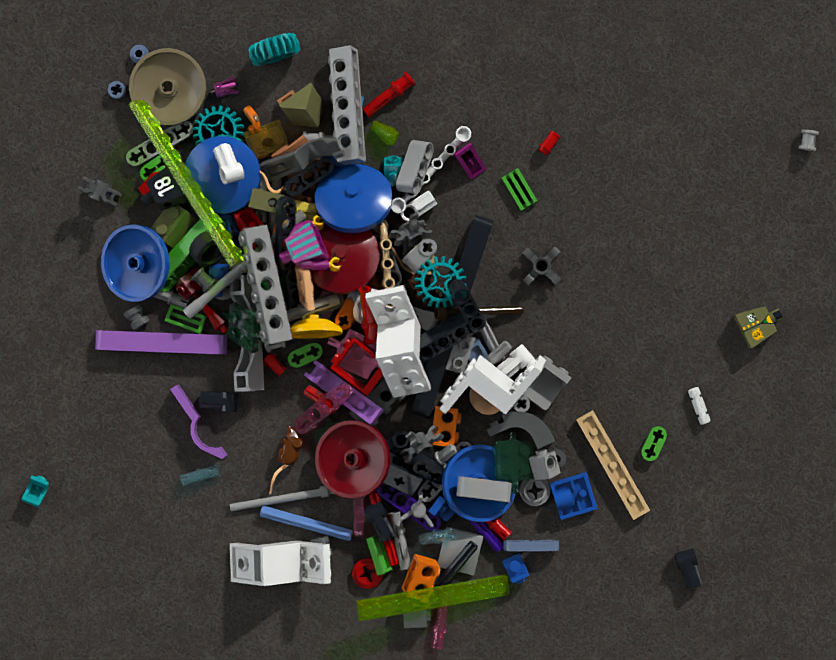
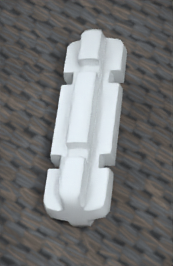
M694 387L688 390L690 398L693 399L691 401L696 415H699V423L702 425L710 422L709 414H706L703 398L700 397L701 392L699 388Z

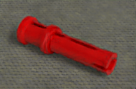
M405 71L402 77L395 82L392 81L387 90L362 109L370 118L392 99L402 96L404 91L411 86H415L416 83Z
M363 286L364 290L362 287L358 289L363 315L361 327L364 329L365 335L363 342L365 344H376L378 325L366 300V293L371 292V287Z

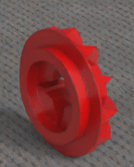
M371 558L359 560L354 565L352 571L354 582L365 589L376 587L381 582L383 574L378 576L375 569L371 573V581L367 576L360 577L365 572L364 566L368 570H374L375 566Z

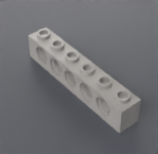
M351 45L329 49L328 64L331 70L329 75V81L332 85L330 98L333 104L332 120L335 126L333 138H337V144L345 152V156L336 160L343 165L366 162L358 50ZM345 65V69L341 72L342 66ZM347 84L345 90L342 91L343 85ZM348 102L347 108L344 109V104ZM349 121L348 127L345 128L346 122ZM351 140L350 145L346 147L347 141Z
M263 225L240 231L239 243L244 249L243 261L248 267L247 279L249 284L252 285L253 292L251 297L253 303H256V319L261 325V340L265 343V346L292 340L268 227ZM253 243L259 246V252H255L252 249ZM257 262L262 263L263 271L257 269ZM261 281L267 283L268 288L266 291L261 288ZM266 300H269L271 302V310L266 308ZM270 319L276 322L275 329L270 327Z

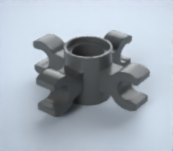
M82 177L87 184L85 187L78 186L79 190L88 193V197L101 203L107 202L117 206L118 203L114 202L113 198L115 195L122 196L120 192L111 189V185L98 179L92 180L88 177Z
M418 213L411 214L409 222L402 224L398 230H392L388 236L389 239H396L394 245L397 249L403 248V256L407 255L412 250V247L418 245L423 238H429L432 230H424L427 225L424 220L417 221Z
M527 247L522 254L533 263V270L523 281L529 285L538 275L545 274L556 285L561 278L550 269V262L560 251L554 247L545 257H537ZM538 261L546 262L547 268L545 271L537 270L536 264Z
M437 426L430 427L426 435L423 432L414 434L411 431L405 436L410 440L411 447L403 449L399 454L402 457L408 455V458L404 460L406 464H412V459L417 455H425L430 458L434 456L436 451H434L431 444L442 440L444 437L441 433L435 435V432L439 430Z

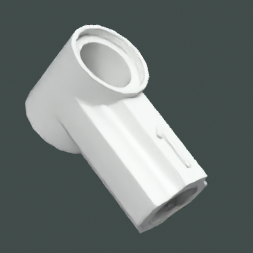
M225 143L214 148L213 152L220 167L219 174L223 184L243 180V168L239 162L237 163L230 144Z
M428 190L406 204V209L412 208L415 213L421 216L438 203ZM402 212V219L406 222H409V218H406L404 216V212Z
M521 344L496 368L510 378L519 369L527 366L534 357Z

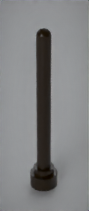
M443 305L437 308L435 306L434 308L436 321L445 320L449 316H455L460 313L459 308L449 309ZM522 306L479 308L482 315L522 314L524 312Z

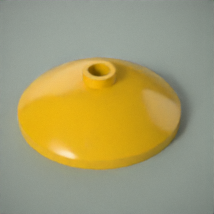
M308 315L307 319L299 320L290 326L292 338L295 339L329 338L343 334V330L339 325L330 320L319 318V315Z

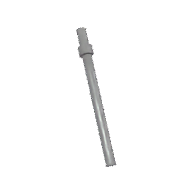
M320 486L319 489L232 503L230 504V510L237 511L318 496L323 498L329 497L330 494L334 493L326 486Z

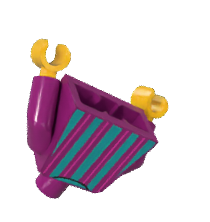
M316 215L313 221L307 220L294 226L289 237L285 239L288 250L280 254L284 264L293 261L295 265L308 270H327L329 268L331 271L336 272L340 269L341 266L333 265V263L339 262V258L334 257L328 262L329 255L319 233V230L324 227V222L316 223L320 221V216Z

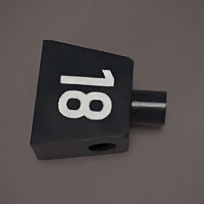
M172 164L165 167L146 182L150 192L141 196L146 207L156 203L161 210L191 201Z

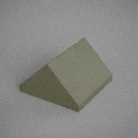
M309 83L279 104V106L293 125L318 127L325 103L313 85Z

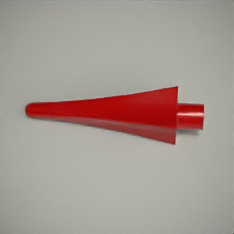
M197 293L193 295L195 299L200 297ZM206 304L203 310L214 329L220 330L223 334L229 331V328L225 325L227 321Z

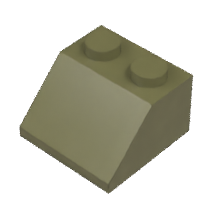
M178 205L163 210L151 229L166 244L174 248L199 219Z

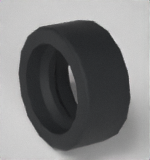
M206 230L194 238L190 245L189 253L199 266L211 267L224 257L228 245L217 231ZM215 243L212 249L202 254L209 245Z

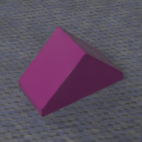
M471 143L454 154L471 180L487 170Z

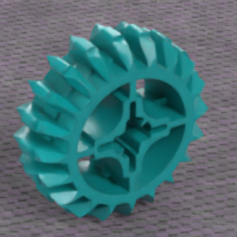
M293 33L272 36L251 45L248 49L249 57L253 65L264 66L294 56L300 51V44L298 38Z
M220 105L218 111H216L215 106H212L211 113L206 108L204 109L207 114L206 116H203L201 113L198 114L202 118L201 122L199 120L194 121L199 125V127L192 128L193 131L198 132V134L193 135V138H200L196 141V145L205 140L203 135L204 128L211 132V138L217 136L210 128L218 129V127H221V130L227 134H219V136L232 137L242 141L238 136H244L245 134L239 131V129L244 128V125H237L242 119L240 117L234 119L237 115L235 111L229 115V107L223 112V106ZM222 116L214 125L207 123L213 117ZM227 119L233 124V135L225 129Z
M445 256L441 257V262H438V258L434 257L433 264L430 259H427L426 262L429 266L426 267L424 264H421L420 266L424 271H416L418 275H421V278H414V281L420 282V285L414 286L415 289L421 288L422 290L417 295L421 296L424 294L425 297L422 299V302L429 299L428 306H432L433 302H436V308L440 306V303H443V306L447 308V301H449L451 306L454 305L452 296L447 288V283L453 278L466 279V276H459L464 270L459 269L457 271L455 269L459 265L457 262L453 266L450 265L452 262L451 258L445 263ZM435 267H446L452 273L443 276ZM430 270L434 280L432 284L425 287V275ZM437 277H441V279L449 277L443 283L444 289L443 287L440 288V285L439 287H431L437 282ZM439 289L445 298H435L428 292Z

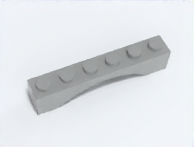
M240 275L229 284L230 296L238 310L242 328V347L239 361L234 371L235 392L264 390L263 352L260 337L261 325L257 322L256 303H253L251 297L253 292L252 285L249 284L247 275Z

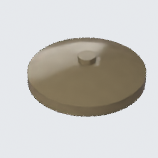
M163 48L146 54L135 65L129 80V93L134 107L144 118L158 125L174 126L188 121L200 110L206 97L207 85L202 68L190 55L177 49Z

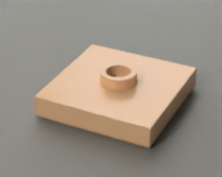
M296 265L299 301L308 311L314 310V287L310 271Z

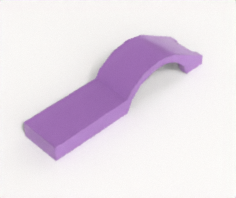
M315 360L313 363L317 366L310 375L306 372L304 376L366 422L373 425L383 412V409Z
M180 385L171 388L170 390L192 420L191 436L194 443L200 449L221 459L227 456L223 447H209L201 442L196 430L197 422L201 417Z

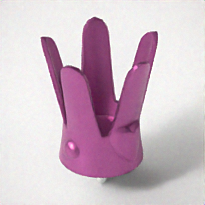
M233 75L222 82L214 83V90L210 91V93L215 92L217 98L226 95H239L240 91L230 89L236 86L234 82L237 79H232Z

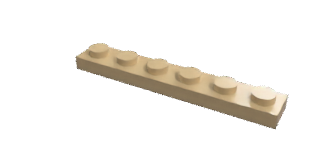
M592 410L576 419L632 519L634 520L649 512V507L594 411Z

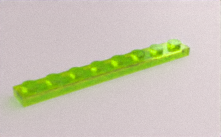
M500 575L357 600L358 620L365 621L509 595L508 577Z

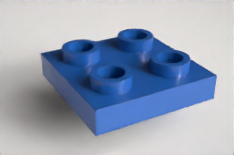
M587 472L550 482L561 520L598 509Z

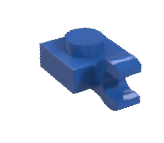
M215 264L209 267V276L212 279H216L214 284L229 272V264ZM223 290L215 297H223Z

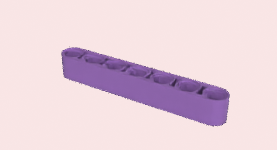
M96 330L95 350L227 354L228 335Z

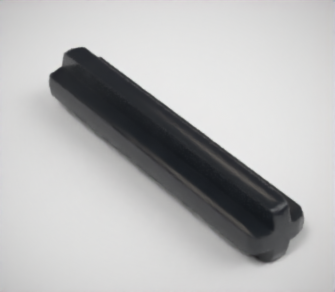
M469 541L437 579L436 583L438 586L445 588L478 549V545L475 542Z

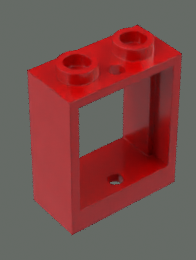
M354 336L353 339L349 337L342 346L345 349L341 355L337 352L330 361L333 363L331 369L368 396L383 376L380 367L368 383L364 385L339 364L354 344H357L375 359L376 351L357 336Z

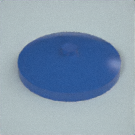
M217 136L204 140L191 151L184 167V183L189 196L198 206L209 212L229 214L239 211L249 204L252 189H259L261 182L259 171H261L256 155L245 143L232 137ZM221 144H230L237 163L239 162L243 168V180L223 184L219 174L220 167L213 152L214 148Z
M361 164L344 165L334 169L318 184L315 192L316 210L322 221L337 231L345 233L364 232L380 224L390 212L392 206L391 186L381 172L370 166Z
M126 225L118 228L109 236L102 250L101 269L107 286L116 296L131 302L145 301L157 295L165 285L170 268L169 254L164 241L154 230L143 225Z
M488 445L465 447L453 455L444 468L442 476L444 498L452 511L463 519L473 522H486L496 519L508 510L516 495L517 477L515 469L508 457L494 447ZM458 477L512 483L510 502L456 496Z

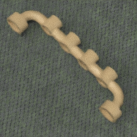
M383 220L372 230L376 234H380L381 240L378 246L382 252L380 267L383 269L384 278L381 285L384 289L395 286V280L391 278V268L394 263L389 256L392 242L388 239V223L386 220ZM384 241L388 244L387 248L383 247ZM386 260L389 262L388 267H385L384 262ZM387 280L391 282L389 287L386 285Z

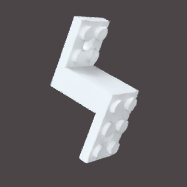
M404 286L366 293L367 303L378 325L376 360L393 398L431 391L430 382L419 359L421 326ZM392 304L394 307H388L386 305Z
M481 355L476 360L473 358L466 366L465 371L461 372L456 378L453 386H450L440 400L442 402L440 410L446 414L465 389L470 386L506 414L541 373L546 359L542 356H539L536 360L533 358L527 365L524 374L521 372L513 381Z
M303 541L263 545L230 543L231 582L259 586L299 581L329 584L331 583L329 544Z

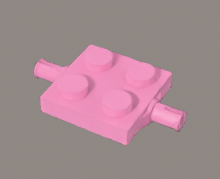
M349 329L343 340L339 341L330 337L329 340L331 341H328L327 344L338 348L337 352L341 355L345 349L342 346L349 337L353 339L354 336H357L363 341L365 336ZM377 343L367 344L376 351ZM354 344L339 364L342 368L367 380L371 371L375 367L379 368L377 360L357 344Z

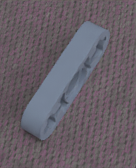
M504 540L503 549L504 551H559V540Z

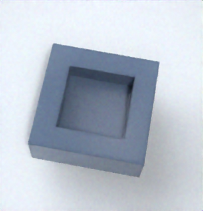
M479 339L474 342L469 362L473 358L476 360L480 355L484 358L488 356Z

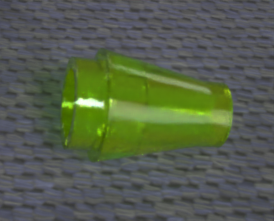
M377 120L374 121L370 128L386 145H394L400 135L397 128L380 123Z

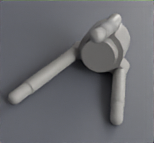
M420 495L418 502H415L411 510L400 517V520H404L411 515L415 518L423 517L428 525L433 527L432 521L426 514V506L422 503L423 496Z

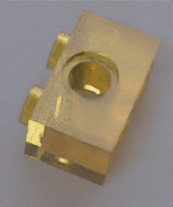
M280 119L244 132L248 147H250L258 159L265 158L269 153L278 151L286 144L289 146ZM266 138L272 139L268 144L263 143V140Z

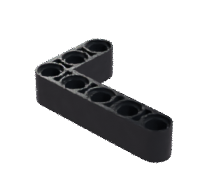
M460 279L453 280L448 286V290L460 313L420 335L419 359L421 364L485 327V318L467 286Z

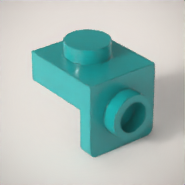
M393 155L384 158V176L387 178L390 186H396V181L403 164V157Z
M31 475L30 482L21 501L40 508L48 492L49 482L42 476L35 477Z

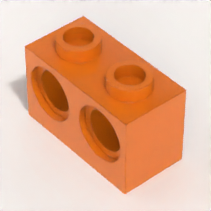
M435 406L433 426L435 425L439 428L435 435L448 431L451 434V438L448 441H435L431 445L447 446L452 444L454 446V443L458 444L459 432H456V424L461 423L462 413H458V408H450L447 412L453 414V420L447 423L442 420L444 412L440 410L441 406Z
M414 554L402 585L405 596L427 601L429 595L433 593L434 581L440 574V566L436 559ZM429 567L427 571L422 572L424 568ZM423 584L421 588L415 589L418 585Z

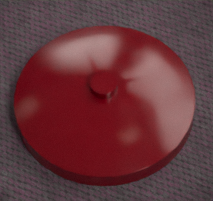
M324 223V227L319 230V233L329 255L328 262L332 258L337 257L339 262L333 263V265L341 267L336 272L331 271L329 268L327 270H309L311 280L318 288L333 294H349L358 291L360 287L363 288V286H366L371 281L377 271L379 264L378 243L370 230L359 233H345L337 231Z
M343 421L337 423L323 434L317 445L315 453L316 470L322 483L334 494L345 498L367 496L376 491L388 475L390 468L388 444L383 435L368 423L362 421Z

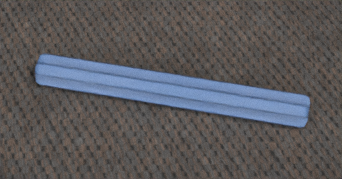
M262 506L260 516L347 541H350L353 531L347 528L267 506Z

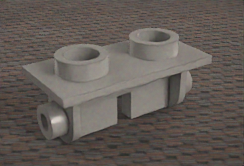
M470 336L452 347L446 366L447 370L457 373L465 371L476 338Z

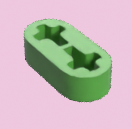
M160 154L141 168V178L143 180L148 178V176L145 177V170L147 168L149 170L156 168L157 170L154 172L163 170L166 167L164 165L158 168V165L162 163L161 159L163 157L165 159L169 158L168 165H174L173 158L168 154Z
M310 343L291 352L288 356V362L292 367H301L319 359L323 354V348L318 343ZM311 346L320 350L317 352L318 356L316 357L314 354L307 356L306 353L311 351ZM294 354H297V356L304 354L305 358L300 359V364L292 362Z
M655 426L649 431L641 449V455L645 460L654 461L658 457L667 437L664 428ZM661 430L662 439L658 438L656 443H654L655 436L653 432ZM653 444V452H655V455H650L648 458L646 457L647 453L645 452V449H650L651 445Z

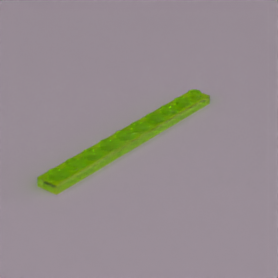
M133 100L128 104L223 256L230 266L240 265L243 262L242 251L234 244L231 234L222 225L221 218L215 214L211 207V202L203 195L200 185L191 176L190 169L181 160L180 153L174 149L169 136L160 127L159 120L150 111V106L144 100Z

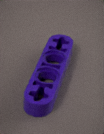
M381 486L377 489L378 494L405 514L411 510L415 502H418L412 496L399 490L391 500L389 499L391 494L388 492L383 494ZM392 486L389 487V490L392 492L396 489ZM404 495L407 499L406 504L398 505L396 497ZM427 507L428 517L430 519L436 518L437 526L429 527L425 519L424 522H421L420 519L422 518H415L413 515L409 516L429 531H436L441 525L440 517L429 512L430 509Z

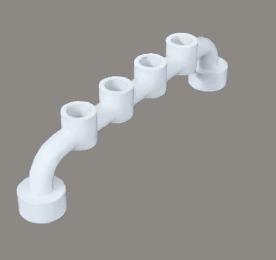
M459 127L453 142L445 146V150L438 158L433 159L432 165L426 172L428 180L423 182L422 186L430 181V177L436 170H440L443 167V163L449 156L455 154L457 147L462 142H467L471 138V130L468 127ZM447 147H453L454 152L448 153L446 150ZM440 161L441 166L435 167L434 162ZM405 193L402 198L393 199L392 211L398 214L404 212L406 203L411 198L416 197L417 194L410 196L408 193Z

